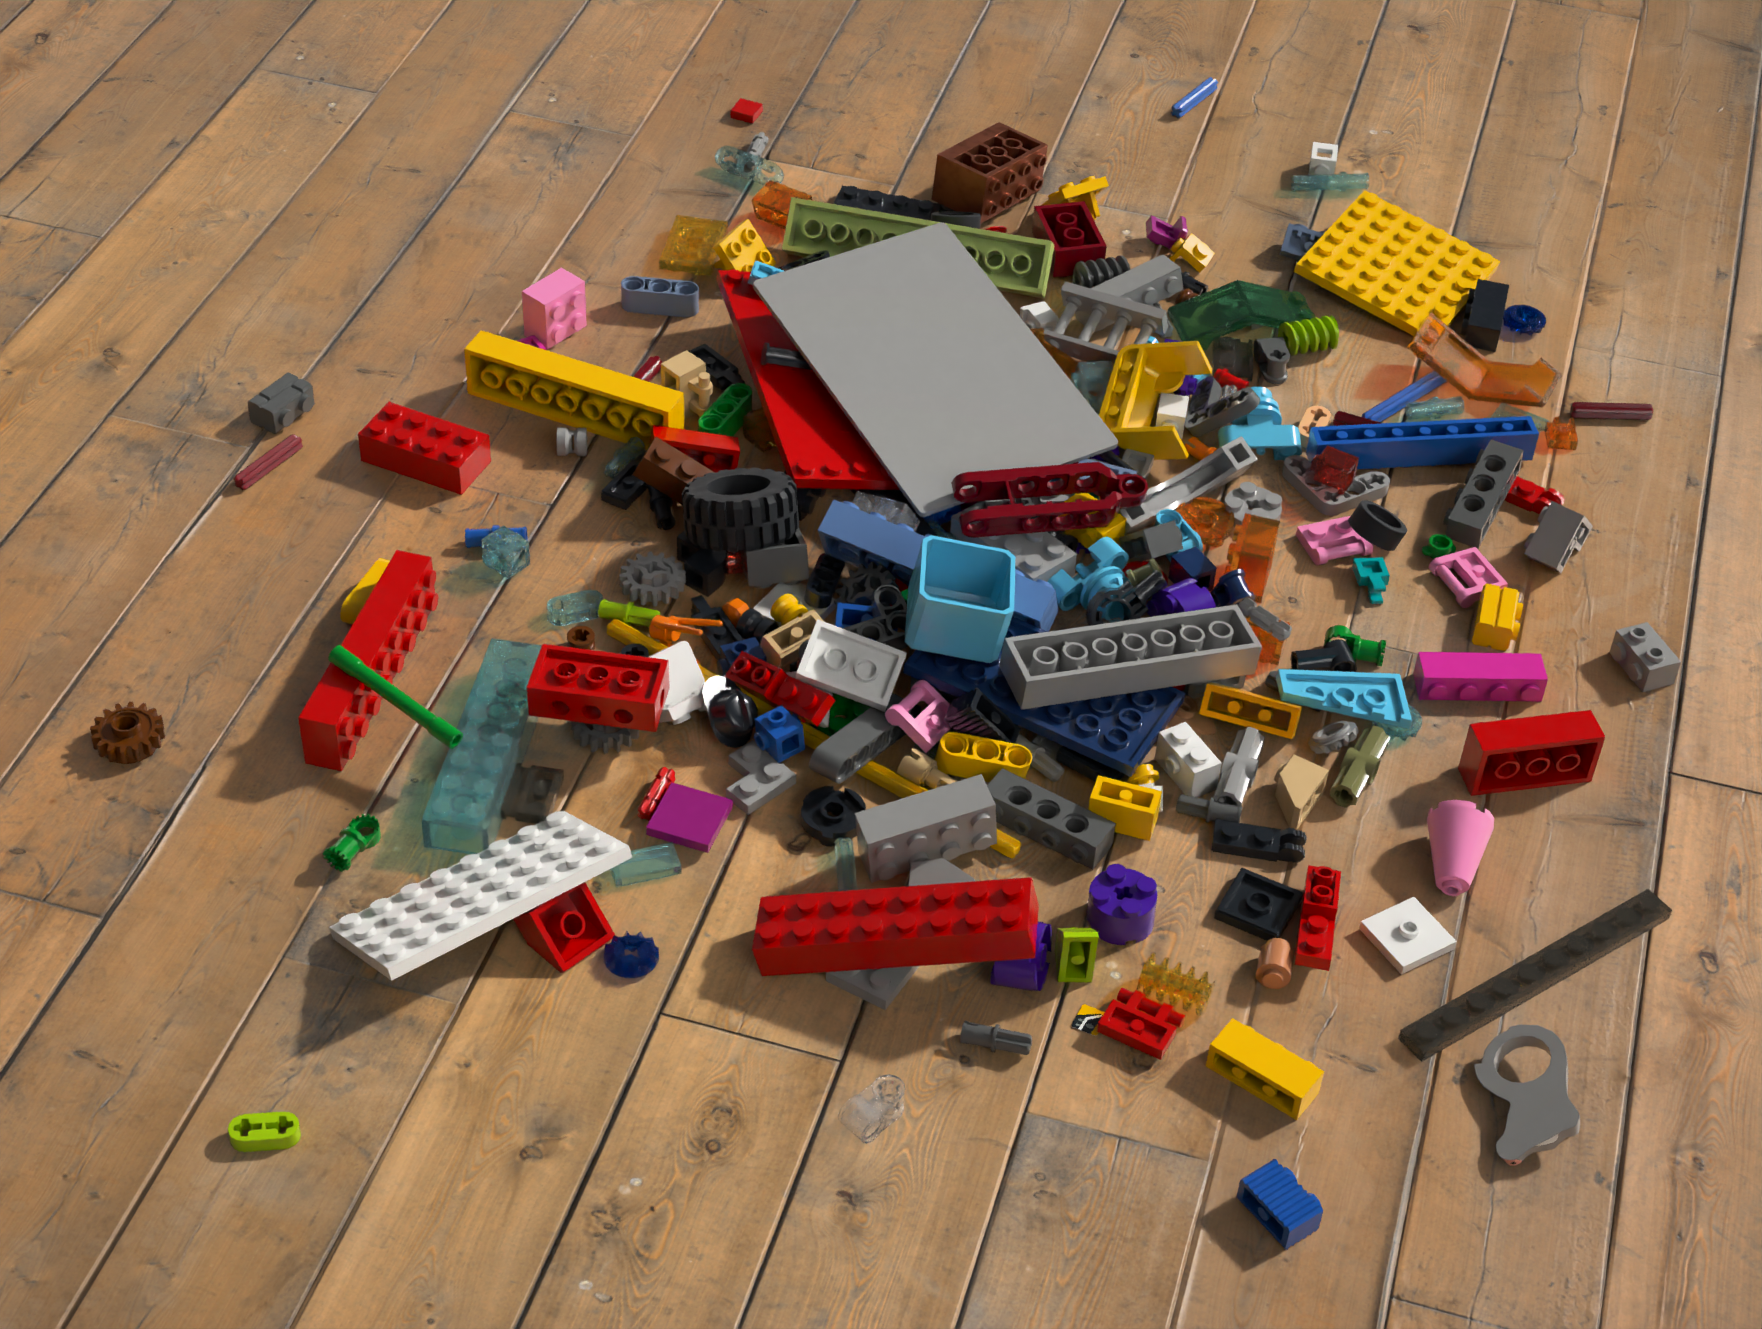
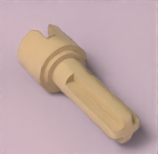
M916 748L911 749L913 758L911 756H904L897 771V774L921 787L929 786L935 789L957 782L938 770L936 760Z

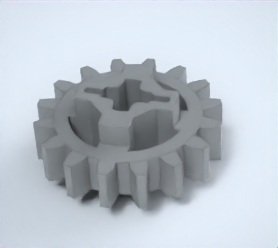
M650 551L647 557L636 554V560L628 558L627 566H621V574H619L623 595L630 594V601L632 602L640 599L641 605L652 602L653 606H657L658 601L661 600L668 604L669 597L679 598V592H684V583H686L685 570L682 568V563H675L674 556L667 559L664 558L663 552L655 556Z

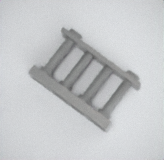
M1065 281L1061 288L1063 306H1065L1061 317L1053 331L1040 328L1038 333L1040 343L1050 353L1063 354L1113 369L1119 352L1114 350L1125 327L1131 325L1141 328L1134 344H1146L1151 333L1165 334L1168 328L1166 310ZM1075 311L1089 313L1090 316L1078 339L1063 335ZM1101 318L1116 321L1103 346L1089 342Z

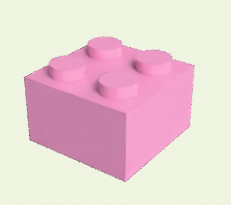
M558 269L522 291L524 336L535 335L547 350L587 326L585 281L565 269Z

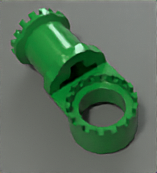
M1342 625L1331 626L1327 629L1324 645L1330 642V639L1333 637L1344 638L1355 662L1361 660L1376 663V666H1382L1384 655L1381 653H1385L1386 640L1377 642L1361 639L1360 635L1352 634L1350 629Z
M361 814L362 817H359L358 815L356 819H352L346 828L340 831V838L336 843L323 851L324 859L327 860V863H332L331 867L335 865V869H339L341 872L348 870L351 867V860L358 852H363L365 849L374 847L379 843L381 839L380 824L378 819H375V816L370 817V814H367V816ZM366 827L374 830L368 836H362L358 831Z

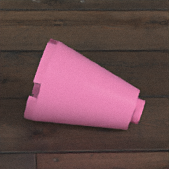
M1442 801L1438 803V808L1435 810L1432 807L1429 809L1427 817L1435 883L1444 894L1458 896L1470 888L1493 832L1494 817L1486 808L1485 813L1477 810L1476 803L1470 801Z

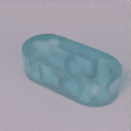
M584 590L554 597L547 603V619L556 626H566L596 619L599 617L598 609L601 600L604 599L603 595L596 590Z

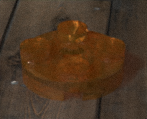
M1198 497L1193 498V502L1185 505V502L1181 503L1177 508V512L1187 524L1199 534L1203 544L1220 547L1224 544V540L1229 538L1233 532L1234 514L1232 511L1229 513L1225 510L1226 505L1219 500Z

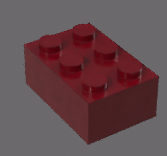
M1085 201L1034 206L1032 226L1034 238L1049 240L1054 244L1050 267L1053 278L1072 276L1074 266L1079 261L1085 263L1088 260L1096 261L1099 258L1105 260L1107 246Z

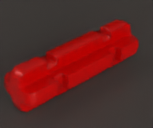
M666 767L659 769L655 776L656 778L652 781L644 796V800L641 801L638 807V817L640 819L650 821L671 782L674 783L676 780L673 769H667Z

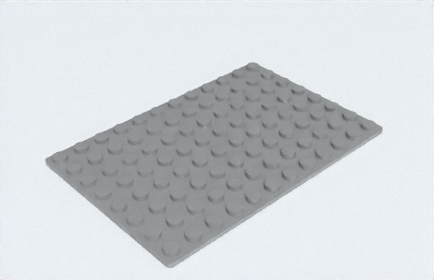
M941 222L754 281L753 288L911 506L921 517H926L965 503L954 498L951 484L953 478L961 473L1073 464L1117 447L1118 439L945 223ZM967 485L961 489L971 488L973 485Z

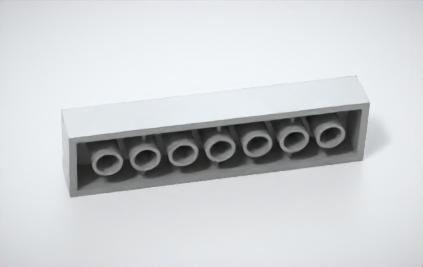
M1236 604L1008 637L1004 639L999 667L1022 710L1255 674L1262 645Z

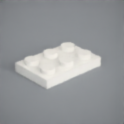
M817 619L795 679L885 712L907 652Z

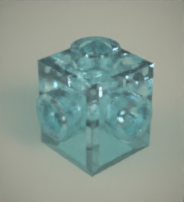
M503 525L481 540L483 562L487 567L496 570L507 579L530 565L529 542Z

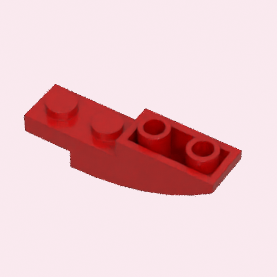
M741 651L724 676L774 708L782 705L791 715H796L800 722L805 723L807 721L817 727L836 701L830 694L786 674L781 668L744 651Z
M1308 865L1294 965L1329 971L1335 919L1338 910L1341 871L1332 870L1326 866L1316 867Z

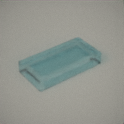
M673 842L632 850L631 859L610 869L616 888L682 874L681 863Z

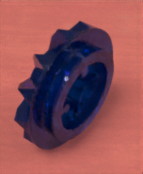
M1514 305L1504 311V326L1510 327L1511 332L1517 331L1520 335L1527 333L1529 336H1532L1533 333H1541L1542 329L1545 328V315L1534 307Z
M626 931L623 937L614 935L611 943L605 944L604 963L610 972L619 977H642L650 973L658 964L659 947H656L653 937L645 938L642 932H639L637 935H630ZM625 949L631 952L637 950V956L632 954L625 956Z

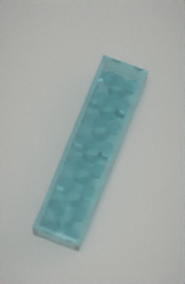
M491 638L457 729L463 733V738L454 749H448L421 819L424 847L478 854L488 849L489 845L495 842L539 719L536 716H529L526 687L542 645Z

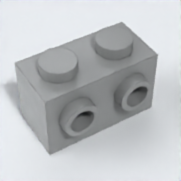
M1648 622L1616 630L1610 654L1642 692L1674 684L1681 661Z

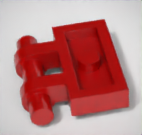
M1121 988L1117 995V1000L1113 999L1099 1020L1097 1032L1161 1060L1176 1035L1177 1027L1181 1028L1183 1026L1186 1015L1175 1011V1007L1164 1002L1161 1005L1147 999L1146 994L1138 990L1131 992Z

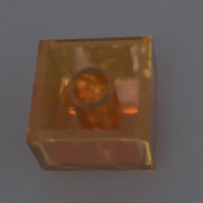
M1245 513L1242 525L1236 524L1232 541L1236 542V544L1230 543L1227 554L1228 564H1231V566L1226 565L1224 574L1236 569H1243L1246 574L1244 579L1249 591L1255 595L1253 601L1261 603L1273 563L1280 521Z

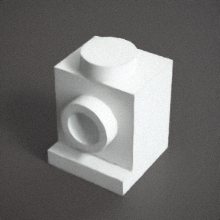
M1313 142L1308 175L1315 176L1320 180L1334 178L1338 145ZM1317 152L1331 154V158L1319 157Z
M1045 301L1020 308L1021 319L1031 331L1036 332V338L1039 341L1038 332L1040 328L1053 331L1059 320L1058 316Z

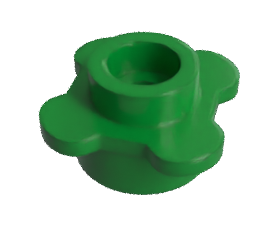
M1443 534L1432 535L1429 538L1428 545L1422 547V553L1430 556L1433 560L1456 552V546L1452 540Z

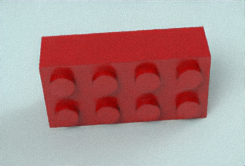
M388 402L358 433L361 461L460 495L466 491L491 462L488 434L392 402Z
M1591 710L1472 723L1469 725L1458 770L1471 796L1591 782L1603 747L1605 735Z

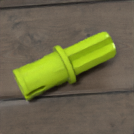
M607 599L601 600L598 609V616L600 618L618 619L629 626L636 624L649 627L652 619L656 615H660L658 610L638 607L633 602L623 604L608 601Z

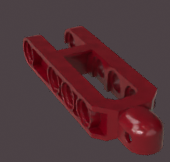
M1100 462L965 472L957 475L951 482L954 498L957 501H1003V505L987 506V509L971 510L960 514L959 521L962 533L971 538L1107 527L1118 515L1119 509L1140 506L1146 499L1148 483L1142 476L1137 474L1115 475L1109 467ZM1090 476L1086 479L1078 480L1080 477ZM1061 478V479L1058 480V481L1049 482V481L1052 480V479ZM1023 481H1032L1027 484H1020ZM973 485L971 488L961 489L964 486ZM1091 492L1100 498V500L1088 501L1076 499L1075 502L1063 503L1046 501V504L1023 506V503H1015L1016 498ZM1040 516L1035 519H1029L1031 517ZM975 521H981L975 524H969Z

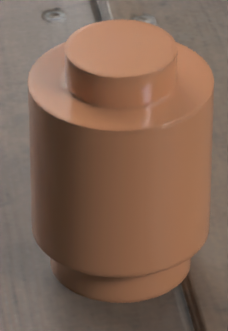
M1281 938L1269 939L1260 949L1256 978L1260 984L1267 988H1284L1291 980L1294 952L1286 940Z

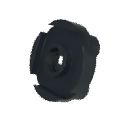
M823 786L814 789L805 796L801 808V825L810 836L818 839L820 844L832 847L838 842L848 841L857 836L855 813L866 810V804L862 797L851 789L844 788L843 792L834 790V786ZM831 811L833 814H840L839 816L832 817L828 816L827 812Z

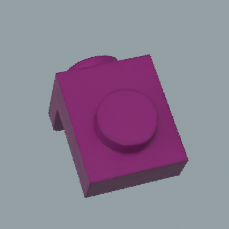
M1152 215L1146 221V237L1154 244H1161L1169 249L1180 237L1184 240L1188 234L1186 218L1180 216L1173 226Z

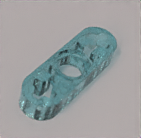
M723 146L716 152L715 161L724 171L769 188H775L783 181L784 173L774 162L731 146ZM731 155L735 160H737V165L729 160L725 162L724 157H729ZM748 161H754V170L745 173L744 165ZM762 169L768 173L774 172L775 176L768 178L765 174L761 173Z

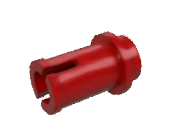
M1226 368L1223 370L1217 369L1213 376L1223 389L1231 393L1249 386L1248 381L1228 373Z

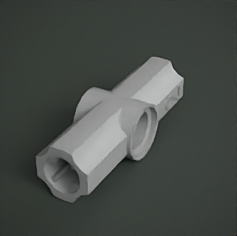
M1247 727L1246 729L1238 730L1231 752L1227 751L1214 801L1242 806L1248 787L1251 788L1259 763L1258 758L1264 745L1265 737L1259 733L1258 729Z

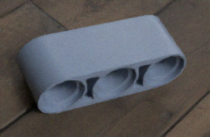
M629 276L621 281L622 308L632 313L692 317L699 312V286L691 281Z

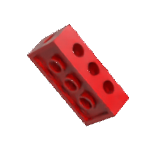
M542 644L526 687L529 716L656 732L670 688L669 660Z

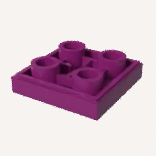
M671 782L646 826V835L708 853L733 808V800Z

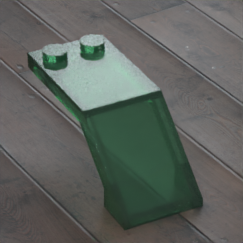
M1240 280L1233 281L1171 306L1167 310L1181 341H1199L1203 350H1207L1214 339L1252 324L1279 329L1280 324L1284 322H1300L1303 319L1310 320L1315 318L1314 313L1306 302V298L1297 291H1284Z

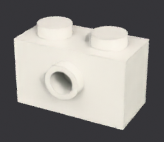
M1184 722L1160 731L1155 760L1182 792L1188 796L1200 797L1215 791L1218 786L1222 763L1192 728Z

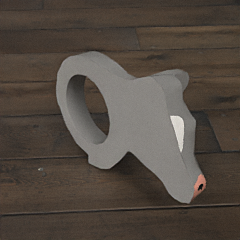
M1520 1024L1511 1026L1507 1031L1496 1036L1485 1049L1482 1063L1474 1064L1476 1076L1482 1086L1511 1104L1504 1134L1497 1141L1496 1149L1502 1160L1510 1166L1520 1164L1530 1154L1553 1150L1565 1138L1577 1135L1580 1130V1115L1568 1097V1061L1565 1047L1553 1031L1539 1025ZM1520 1047H1538L1545 1050L1551 1056L1550 1065L1544 1074L1532 1081L1525 1083L1511 1082L1502 1078L1498 1073L1499 1063L1504 1056Z

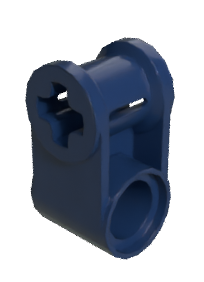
M1243 569L1230 571L1219 578V582L1210 592L1216 607L1236 604L1239 607V603L1245 598L1255 599L1254 593L1249 591L1244 577L1246 574Z

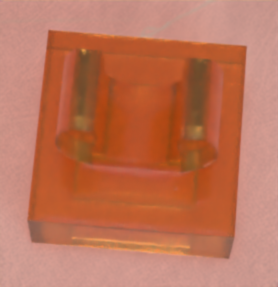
M1555 417L1553 422H1546L1544 432L1549 449L1576 450L1578 438L1574 418H1570L1569 423H1560L1559 417Z

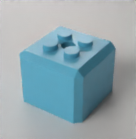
M933 535L924 538L908 587L905 643L911 649L984 663H991L997 660L1014 612L1016 557L1009 550Z

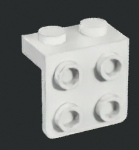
M680 641L649 656L650 658L669 660L670 688L659 723L672 721L673 725L690 719V712L699 709L700 712L706 710L702 696L705 679L687 641Z

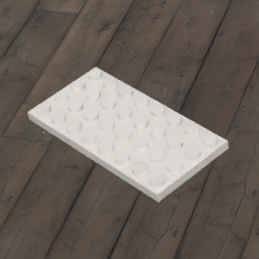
M565 811L551 813L546 817V820L536 825L521 828L518 834L506 840H498L491 843L488 849L478 854L464 856L460 859L459 863L447 869L434 871L429 878L419 883L404 886L399 893L389 898L375 900L370 904V907L358 913L343 916L338 923L329 928L335 941L392 981L631 859L632 854L629 845Z

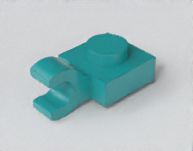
M1383 557L1354 558L1352 569L1358 585L1368 586V597L1371 604H1383L1381 592L1386 591L1385 585H1388L1390 577Z

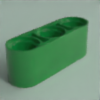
M735 383L729 386L699 418L698 432L734 436L752 415V388L744 383Z

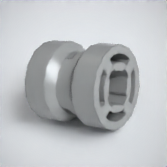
M557 427V456H567L569 453H575L577 456H587V428L578 427L576 430H568L566 427Z

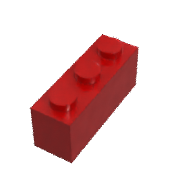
M652 425L649 446L654 438L657 437L715 473L726 469L735 470L738 466L740 456L738 437Z

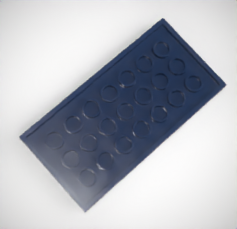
M1012 616L1005 638L1047 631ZM1003 645L998 659L991 663L915 650L905 662L903 669L904 674L918 680H925L931 686L955 697H960L962 694L965 695L967 691L970 692L977 687L1014 724L1132 777L1157 741L1159 732L1166 728L1184 702L1186 694L1174 687H1165L1021 710L999 667Z

